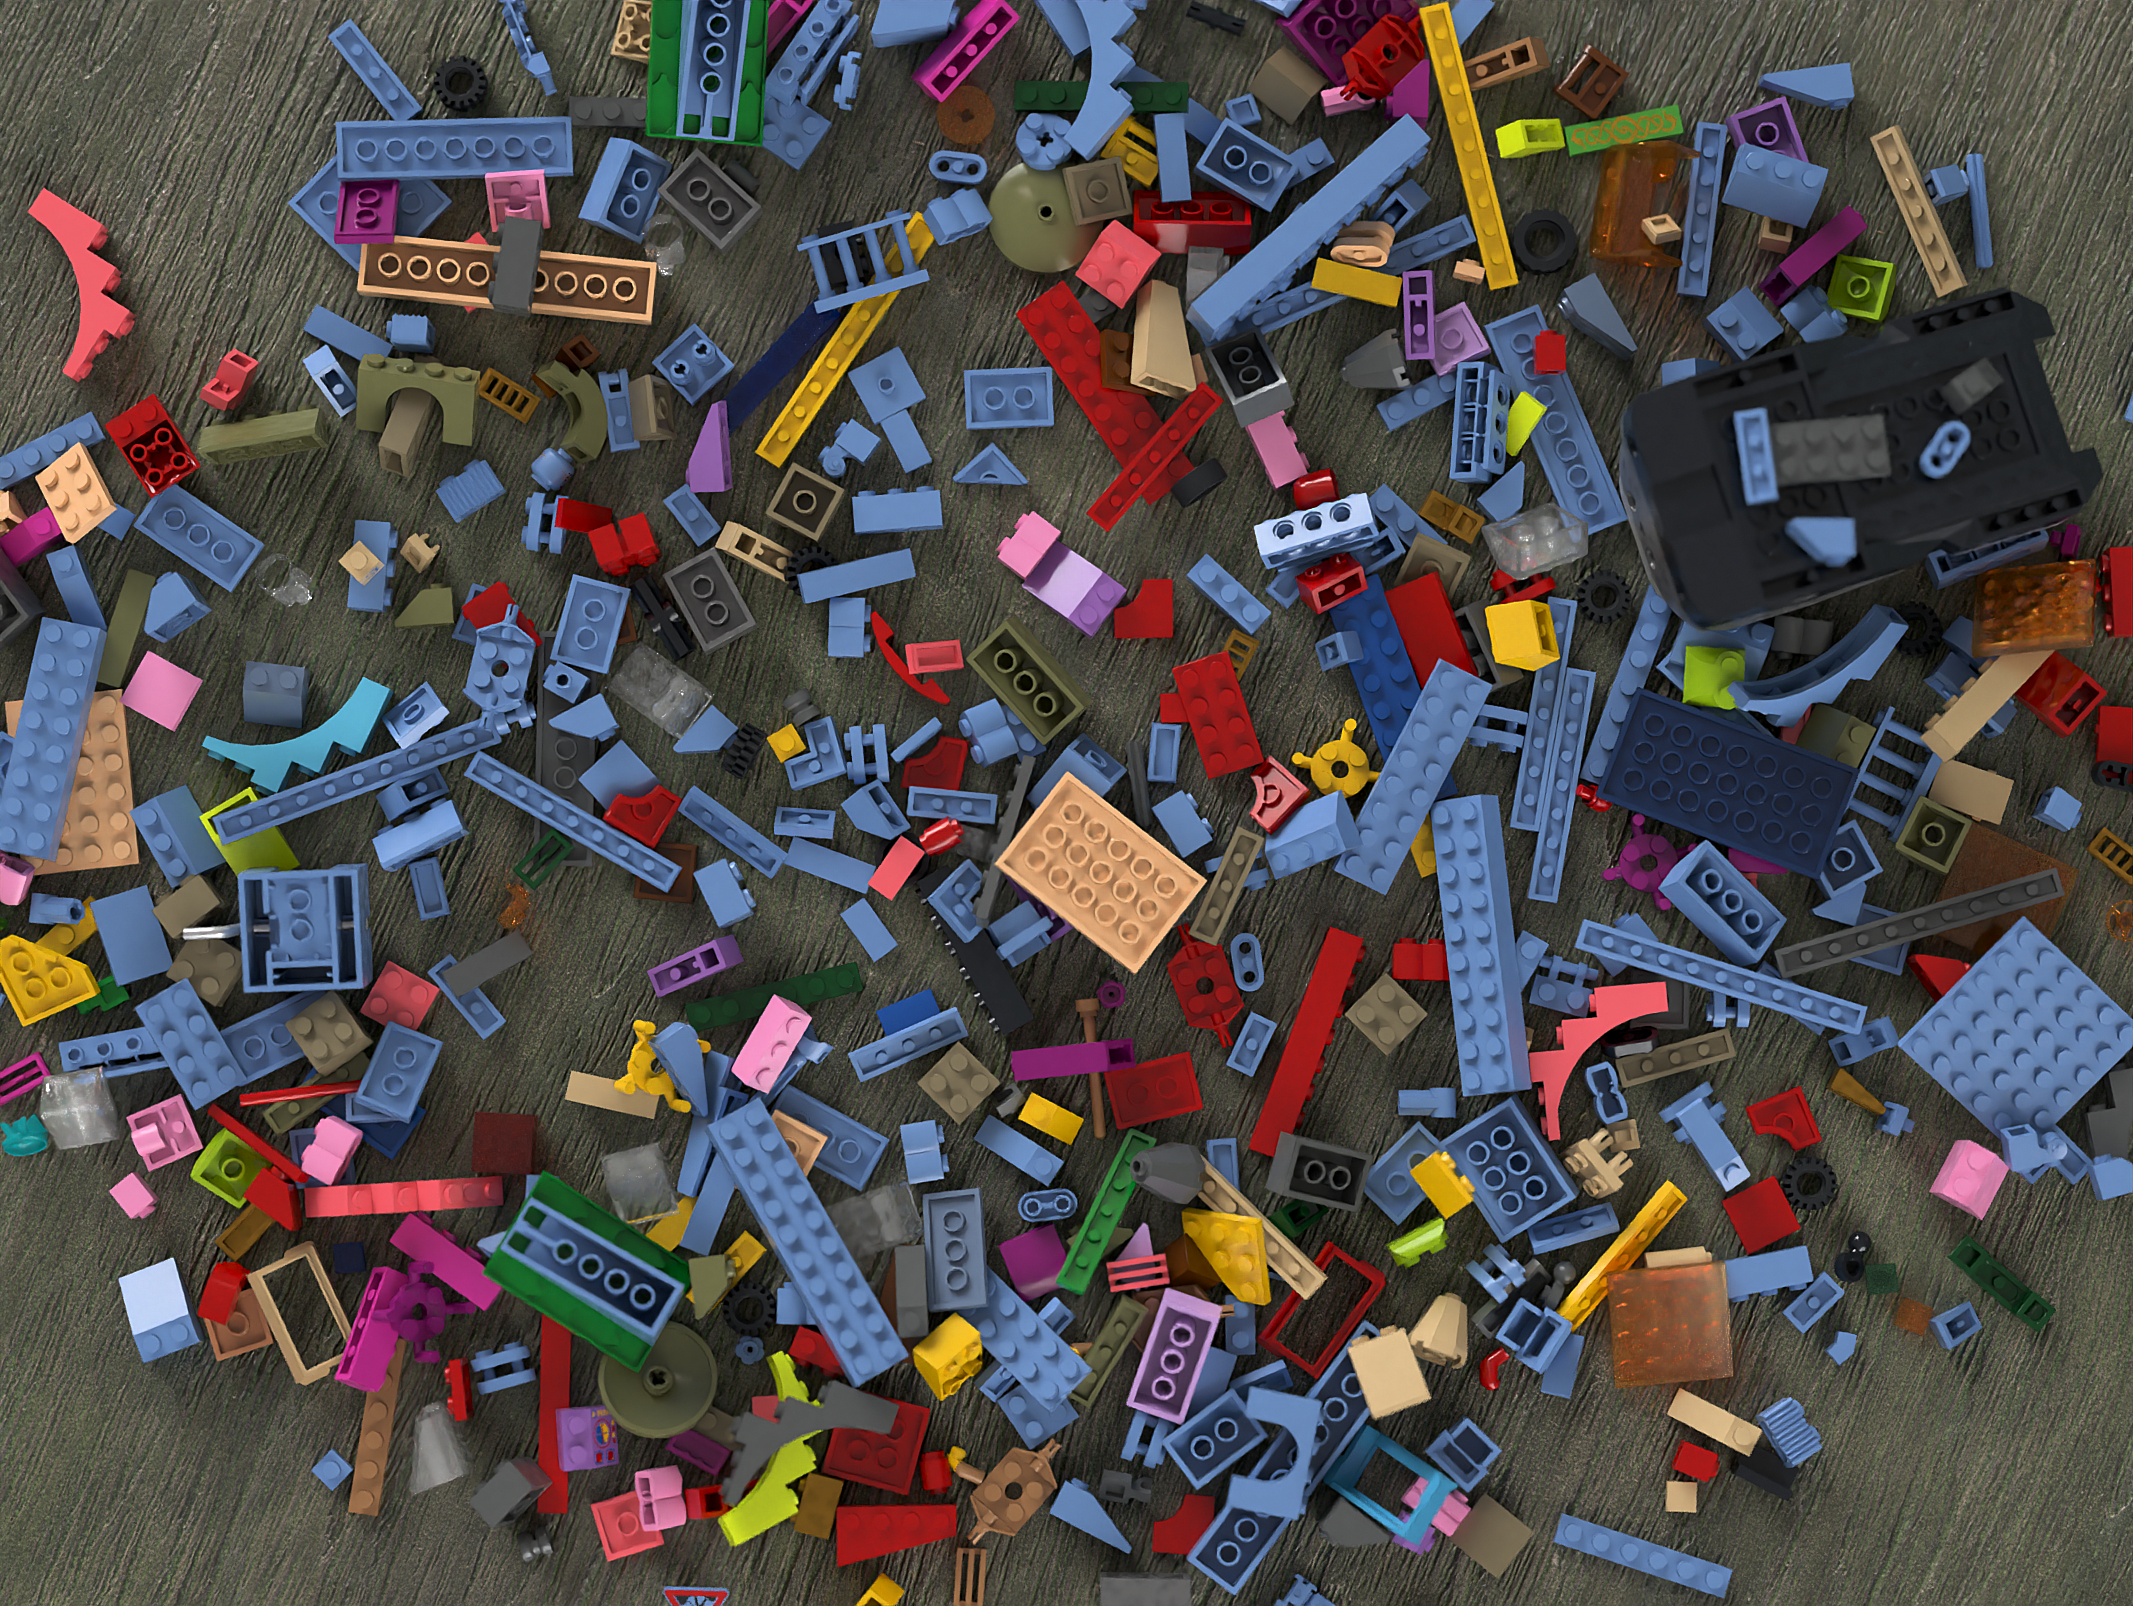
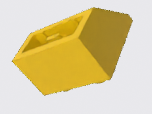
M1526 600L1485 608L1495 663L1536 671L1560 659L1549 604Z
M1437 1149L1411 1169L1410 1174L1444 1218L1447 1219L1474 1200L1475 1196L1472 1192L1475 1191V1187L1465 1174L1462 1177L1454 1170L1457 1164L1447 1151L1442 1154Z
M956 1312L913 1349L916 1368L940 1401H943L948 1395L955 1394L961 1387V1384L970 1376H975L984 1364L980 1332Z

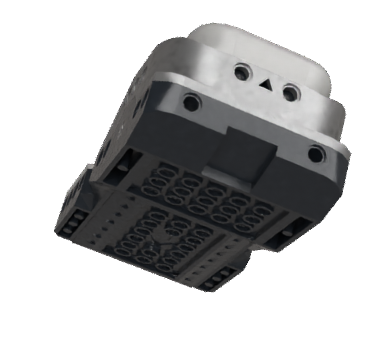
M2001 287L1887 322L1875 332L1872 340L1842 335L1804 343L1689 376L1638 394L1625 406L1620 420L1622 443L1619 453V487L1621 499L1648 580L1656 594L1681 619L1698 631L1728 630L1812 605L1907 570L1923 561L1936 547L1950 555H1959L2059 525L2078 514L2093 494L2104 473L2095 447L2072 452L2036 349V347L2041 346L2056 335L2047 307L2018 292ZM1986 357L2004 382L1957 416L1947 403L1948 401L1939 392L1961 373ZM1765 408L1768 425L1883 415L1891 474L1884 477L1778 486V500L1748 504L1735 413ZM1954 421L1962 423L1969 431L1970 440L1951 470L1941 477L1927 475L1920 463L1921 456L1941 427ZM1948 434V441L1954 444V436ZM1932 458V465L1934 467H1939L1938 460ZM1793 519H1853L1855 555L1846 560L1843 565L1832 566L1827 565V561H1816L1786 531V524Z

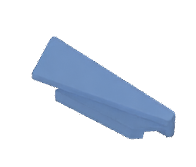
M711 1050L708 1052L704 1069L708 1114L704 1117L693 1116L677 1186L678 1192L693 1198L697 1196L698 1189L703 1186L716 1154V1149L705 1132L706 1128L745 1106L749 1096L739 1091L743 1082L731 1071L736 1058Z

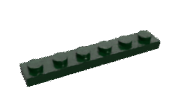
M1015 81L1014 110L1016 112H1080L1087 96L1090 81ZM1120 82L1115 87V90L1121 87L1132 97L1130 101L1134 107L1132 113H1188L1190 85L1188 82Z
M855 961L685 1004L690 1026L696 1032L762 1016L774 994L792 1001L798 1006H803L862 991L863 986L857 962Z

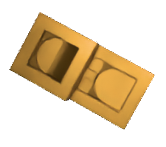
M1435 490L1429 491L1417 513L1422 519L1468 544H1472L1485 521V518L1462 504L1453 502Z

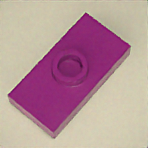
M693 1429L671 1437L665 1447L666 1450L715 1477L718 1476L731 1452L730 1449Z

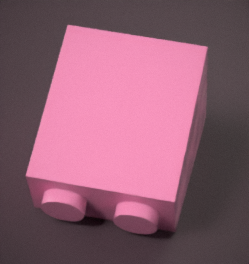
M1956 1140L1929 1192L1983 1220L2009 1167L1996 1154L1970 1140Z

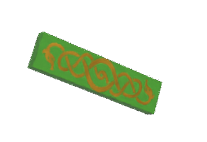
M1678 105L1568 126L1563 129L1569 157L1679 136L1684 133Z

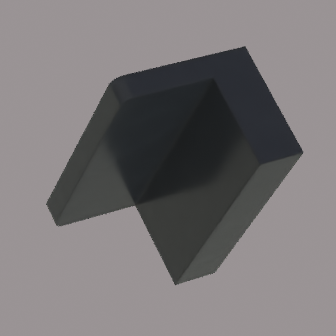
M1755 1445L1750 1456L1740 1453L1731 1473L1789 1501L1793 1493L1790 1488L1799 1472V1467L1786 1468L1780 1457Z

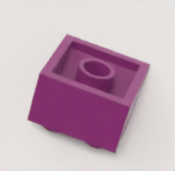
M1424 59L1393 88L1391 96H1386L1384 120H1389V129L1408 113L1424 130L1428 119L1430 60Z

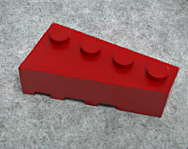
M957 1503L838 1504L837 1567L956 1536Z

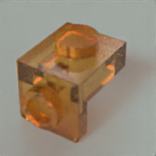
M507 883L504 887L516 900L496 921L505 929H509L511 926L517 928L527 917L524 912L532 903L527 899L530 894L519 883L515 886Z

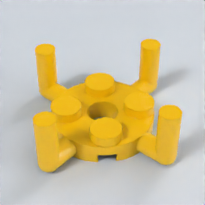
M1354 719L1346 720L1340 740L1324 744L1315 753L1313 758L1303 756L1299 752L1295 753L1291 758V763L1294 766L1310 769L1313 783L1325 796L1342 790L1345 799L1352 797L1365 786L1366 782L1376 783L1380 772L1369 770V762L1365 752L1352 743L1354 729L1357 726ZM1340 761L1347 765L1348 774L1345 777L1337 778L1332 774L1331 768L1335 762Z
M635 1021L633 1028L639 1042L634 1045L631 1051L632 1055L627 1065L628 1074L615 1081L614 1089L618 1092L633 1094L637 1087L649 1094H664L671 1109L684 1113L689 1112L691 1109L690 1102L678 1098L675 1091L676 1087L665 1069L662 1067L658 1073H654L651 1069V1062L656 1058V1055L648 1041L656 1036H650V1034L655 1032V1025L647 1021ZM696 1040L703 1053L710 1051L711 1045L709 1042Z

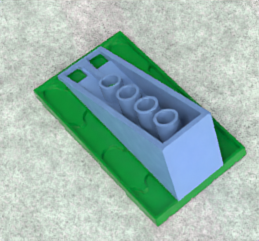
M651 0L645 134L647 136L762 147L769 0Z
M545 1170L542 1172L482 1272V1275L520 1298L523 1302L564 1326L637 1374L691 1284L688 1263Z

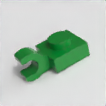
M112 974L97 982L101 990L98 995L77 1003L76 1006L81 1015H86L99 1006L106 1013L132 998L125 985L116 986Z

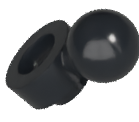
M1863 1231L1852 1233L1848 1239L1850 1252H1843L1837 1256L1834 1263V1271L1839 1280L1843 1282H1856L1863 1276L1864 1261L1861 1255L1867 1253L1872 1246L1871 1238L1867 1233Z

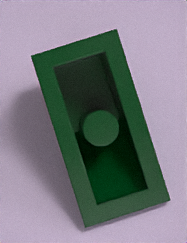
M1295 1198L1275 1211L1267 1219L1290 1240L1327 1214L1329 1209L1326 1205Z

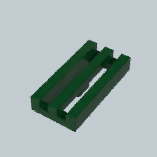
M552 828L512 871L535 891L575 847L555 828ZM555 837L557 841L526 874L523 873V868ZM561 845L565 846L566 848L532 881L530 878Z

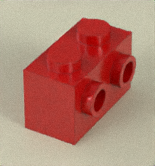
M1347 552L1335 554L1330 559L1317 566L1310 567L1305 572L1295 576L1301 600L1317 614L1368 589L1362 565Z
M800 1325L788 1353L794 1356L793 1362L805 1367H809L810 1363L822 1367L821 1373L833 1378H837L838 1374L844 1376L845 1373L822 1333Z

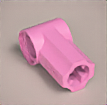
M1346 86L1320 91L1325 117L1359 109L1369 110L1376 105L1377 99L1362 100L1358 96L1357 91L1349 101H1346L1343 98L1347 94L1342 97L1340 95V91Z

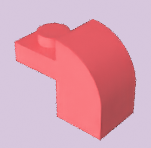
M233 349L222 358L215 378L202 388L199 398L208 402L213 408L226 411L228 408L234 410L250 387L260 362Z

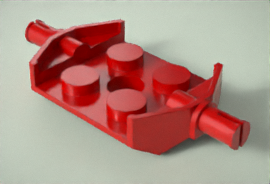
M1385 14L1341 57L1350 81L1340 91L1341 97L1347 94L1343 98L1344 100L1349 101L1357 91L1377 100H1382L1425 58L1424 44L1417 35L1419 33L1418 30L1422 27V22L1419 21L1421 19L1420 14H1417L1408 23L1399 16ZM1383 48H1388L1392 52L1393 60H1389L1384 56Z
M1188 923L1183 924L1187 936L1183 931L1182 925L1176 928L1183 942L1181 944L1182 948L1166 967L1188 1026L1214 1030V1032H1217L1222 1048L1227 1047L1224 1035L1228 1045H1233L1234 1043L1228 1031V1024L1242 1009L1244 1003L1237 989L1222 945L1216 944L1214 946L1210 943L1198 942L1189 934L1190 928ZM1202 977L1209 978L1213 982V990L1209 994H1201L1196 988L1197 981Z

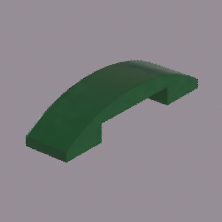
M1965 1234L1947 1256L1952 1263L1980 1288L2038 1333L2055 1313L2056 1309L2018 1280L1968 1235Z

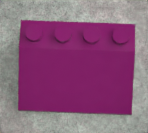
M1302 0L1288 18L1281 15L1275 23L1290 42L1337 88L1344 86L1349 81L1341 57L1385 14L1399 16L1407 23L1421 7L1415 0Z

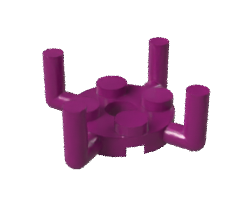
M1636 814L1629 820L1634 838L1628 841L1622 849L1618 866L1602 871L1600 877L1604 882L1622 878L1625 883L1635 890L1651 893L1656 909L1658 911H1665L1670 908L1671 902L1665 898L1658 888L1671 869L1678 864V860L1686 857L1698 844L1692 843L1674 849L1672 844L1664 837L1655 834H1645L1642 825L1645 818L1642 814ZM1644 855H1651L1656 860V867L1652 872L1644 871L1641 868L1640 861Z
M412 1261L408 1265L409 1283L402 1285L398 1289L399 1291L395 1297L391 1298L388 1309L374 1311L372 1319L375 1322H389L393 1330L402 1336L401 1338L413 1342L415 1361L436 1363L440 1359V1354L437 1351H426L425 1341L443 1331L447 1314H472L476 1310V1305L473 1302L445 1303L442 1291L438 1287L421 1282L420 1273L433 1272L434 1264L431 1261ZM416 1304H419L422 1309L421 1317L418 1320L412 1315V1309Z

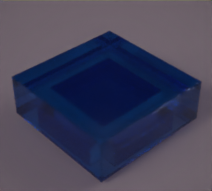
M364 1241L333 1244L336 1274L366 1271Z

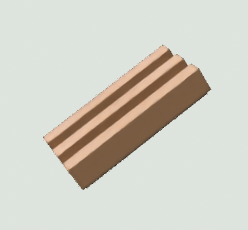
M957 1547L953 1606H983L987 1549ZM964 1553L969 1554L966 1600L960 1601ZM975 1554L980 1555L977 1602L971 1601Z

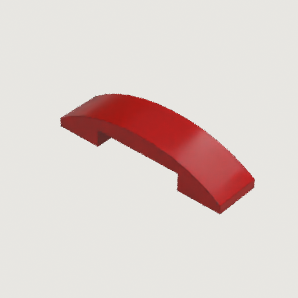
M876 611L871 613L872 626L878 645L895 673L921 696L947 707L951 703L950 699L932 678L922 685L914 674H909L908 667L887 643L895 636L894 632Z

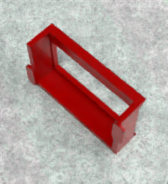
M1326 1240L1323 1244L1325 1246L1313 1261L1322 1272L1334 1255H1336L1373 1283L1312 1367L1275 1340L1277 1334L1303 1300V1297L1295 1289L1291 1291L1263 1332L1261 1331L1257 1336V1342L1276 1357L1285 1355L1316 1379L1386 1284L1385 1275L1365 1260L1357 1262L1329 1240Z

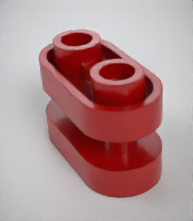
M1534 553L1518 560L1519 566L1511 570L1506 566L1492 573L1494 579L1489 581L1494 593L1503 589L1507 597L1500 604L1534 600L1557 588L1552 576L1543 579L1539 571L1545 568L1546 564L1542 556L1535 557ZM1529 576L1533 585L1517 593L1513 584Z

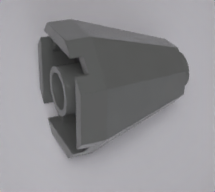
M1397 328L1384 331L1344 358L1345 365L1340 366L1344 382H1350V385L1356 388L1404 390L1413 387V382L1408 379L1412 377L1409 360H1406L1404 343L1399 344L1397 339L1402 337L1400 331Z
M1169 1142L1140 1151L1131 1161L1130 1173L1134 1182L1162 1201L1188 1204L1202 1190L1203 1181H1199L1200 1173L1205 1171V1163L1197 1147L1194 1145Z

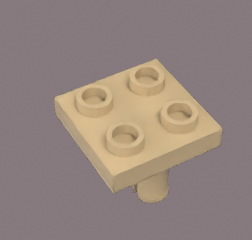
M1603 1128L1589 1140L1584 1138L1560 1153L1567 1170L1572 1174L1576 1173L1583 1182V1189L1590 1196H1595L1597 1200L1618 1190L1623 1185V1182L1618 1177L1633 1166L1630 1158L1620 1164L1628 1156L1623 1151L1618 1152L1608 1163L1599 1155L1609 1145L1614 1143L1612 1136L1605 1138L1601 1142L1608 1134V1131Z

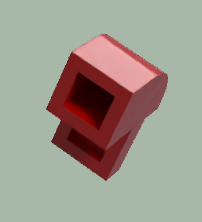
M223 1261L222 1264L217 1263L207 1282L197 1316L226 1325L234 1314L239 1293L248 1282L246 1275L250 1274L251 1270L245 1269L242 1265L235 1262Z

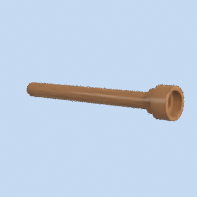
M1099 998L1075 1000L1076 1012H1079L1080 1018L1083 1017L1085 1043L1097 1042L1095 1016H1097V1010H1100ZM1100 1072L1088 1073L1094 1134L1098 1140H1102L1106 1137L1101 1076Z

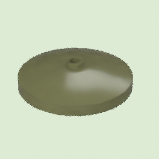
M1066 161L1065 163L1061 162L1055 165V168L1051 170H1037L1023 162L1009 170L996 185L988 208L993 218L989 223L990 234L1000 253L1016 267L1041 275L1058 274L1068 271L1084 261L1103 231L1104 221L1075 227L1062 171L1064 168L1075 166L1074 164ZM1043 209H1049V212L1052 213L1049 217L1041 215Z
M668 1321L638 1374L607 1354H603L598 1374L600 1397L609 1415L627 1431L647 1438L673 1437L694 1427L710 1409L717 1389V1367L710 1348L697 1333L682 1324ZM659 1379L663 1382V1385L658 1384L655 1386L652 1383L654 1380Z

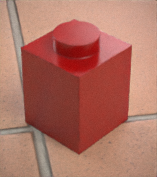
M1546 330L1541 331L1540 335L1534 337V375L1564 374L1566 371L1565 335H1558V331Z
M1681 1440L1671 1468L1708 1483L1710 1477L1714 1478L1716 1476L1720 1461H1717L1718 1454Z

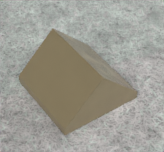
M1282 46L1264 63L1248 87L1247 92L1252 93L1253 97L1292 127L1326 86L1328 81L1285 46Z
M650 374L628 383L634 441L677 439L671 383L668 380Z

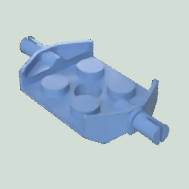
M500 0L501 3H505L502 13L524 67L532 73L530 77L538 78L541 81L546 95L556 93L557 89L551 77L552 72L543 51L538 53L531 36L525 37V33L529 32V29L522 15L528 12L524 1Z
M507 604L505 619L502 622L476 630L478 635L466 688H463L462 692L482 709L483 713L479 726L481 730L491 731L494 715H497L499 712L511 711L522 706L536 643L530 636L518 628L516 620L520 607L517 605ZM505 663L509 666L508 673L505 676L497 677L493 674V669L497 664Z

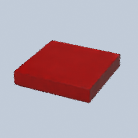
M1775 1175L1720 1201L1747 1255L1801 1229Z

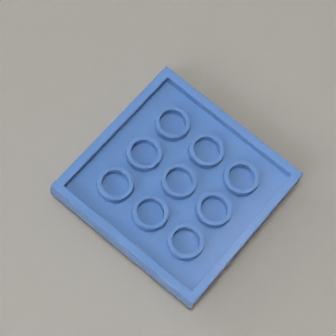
M336 154L288 204L359 273L362 244H335L334 241L341 182H338ZM430 179L400 180L401 188L395 235L420 238L454 203Z

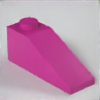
M47 506L22 521L0 538V547L15 568L64 540L65 537L50 507Z

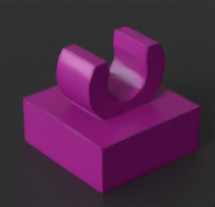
M2067 524L2065 533L2051 531L2049 543H2051V546L2061 547V553L2065 558H2074L2076 560L2083 531L2078 525Z

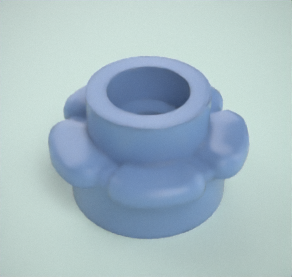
M743 1336L740 1338V1343L735 1348L737 1357H740L741 1361L745 1364H753L754 1361H760L764 1356L763 1341L757 1336ZM752 1347L753 1351L748 1352L747 1348Z

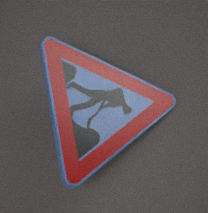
M667 1586L664 1588L663 1594L671 1606H722L729 1595V1590L727 1588Z

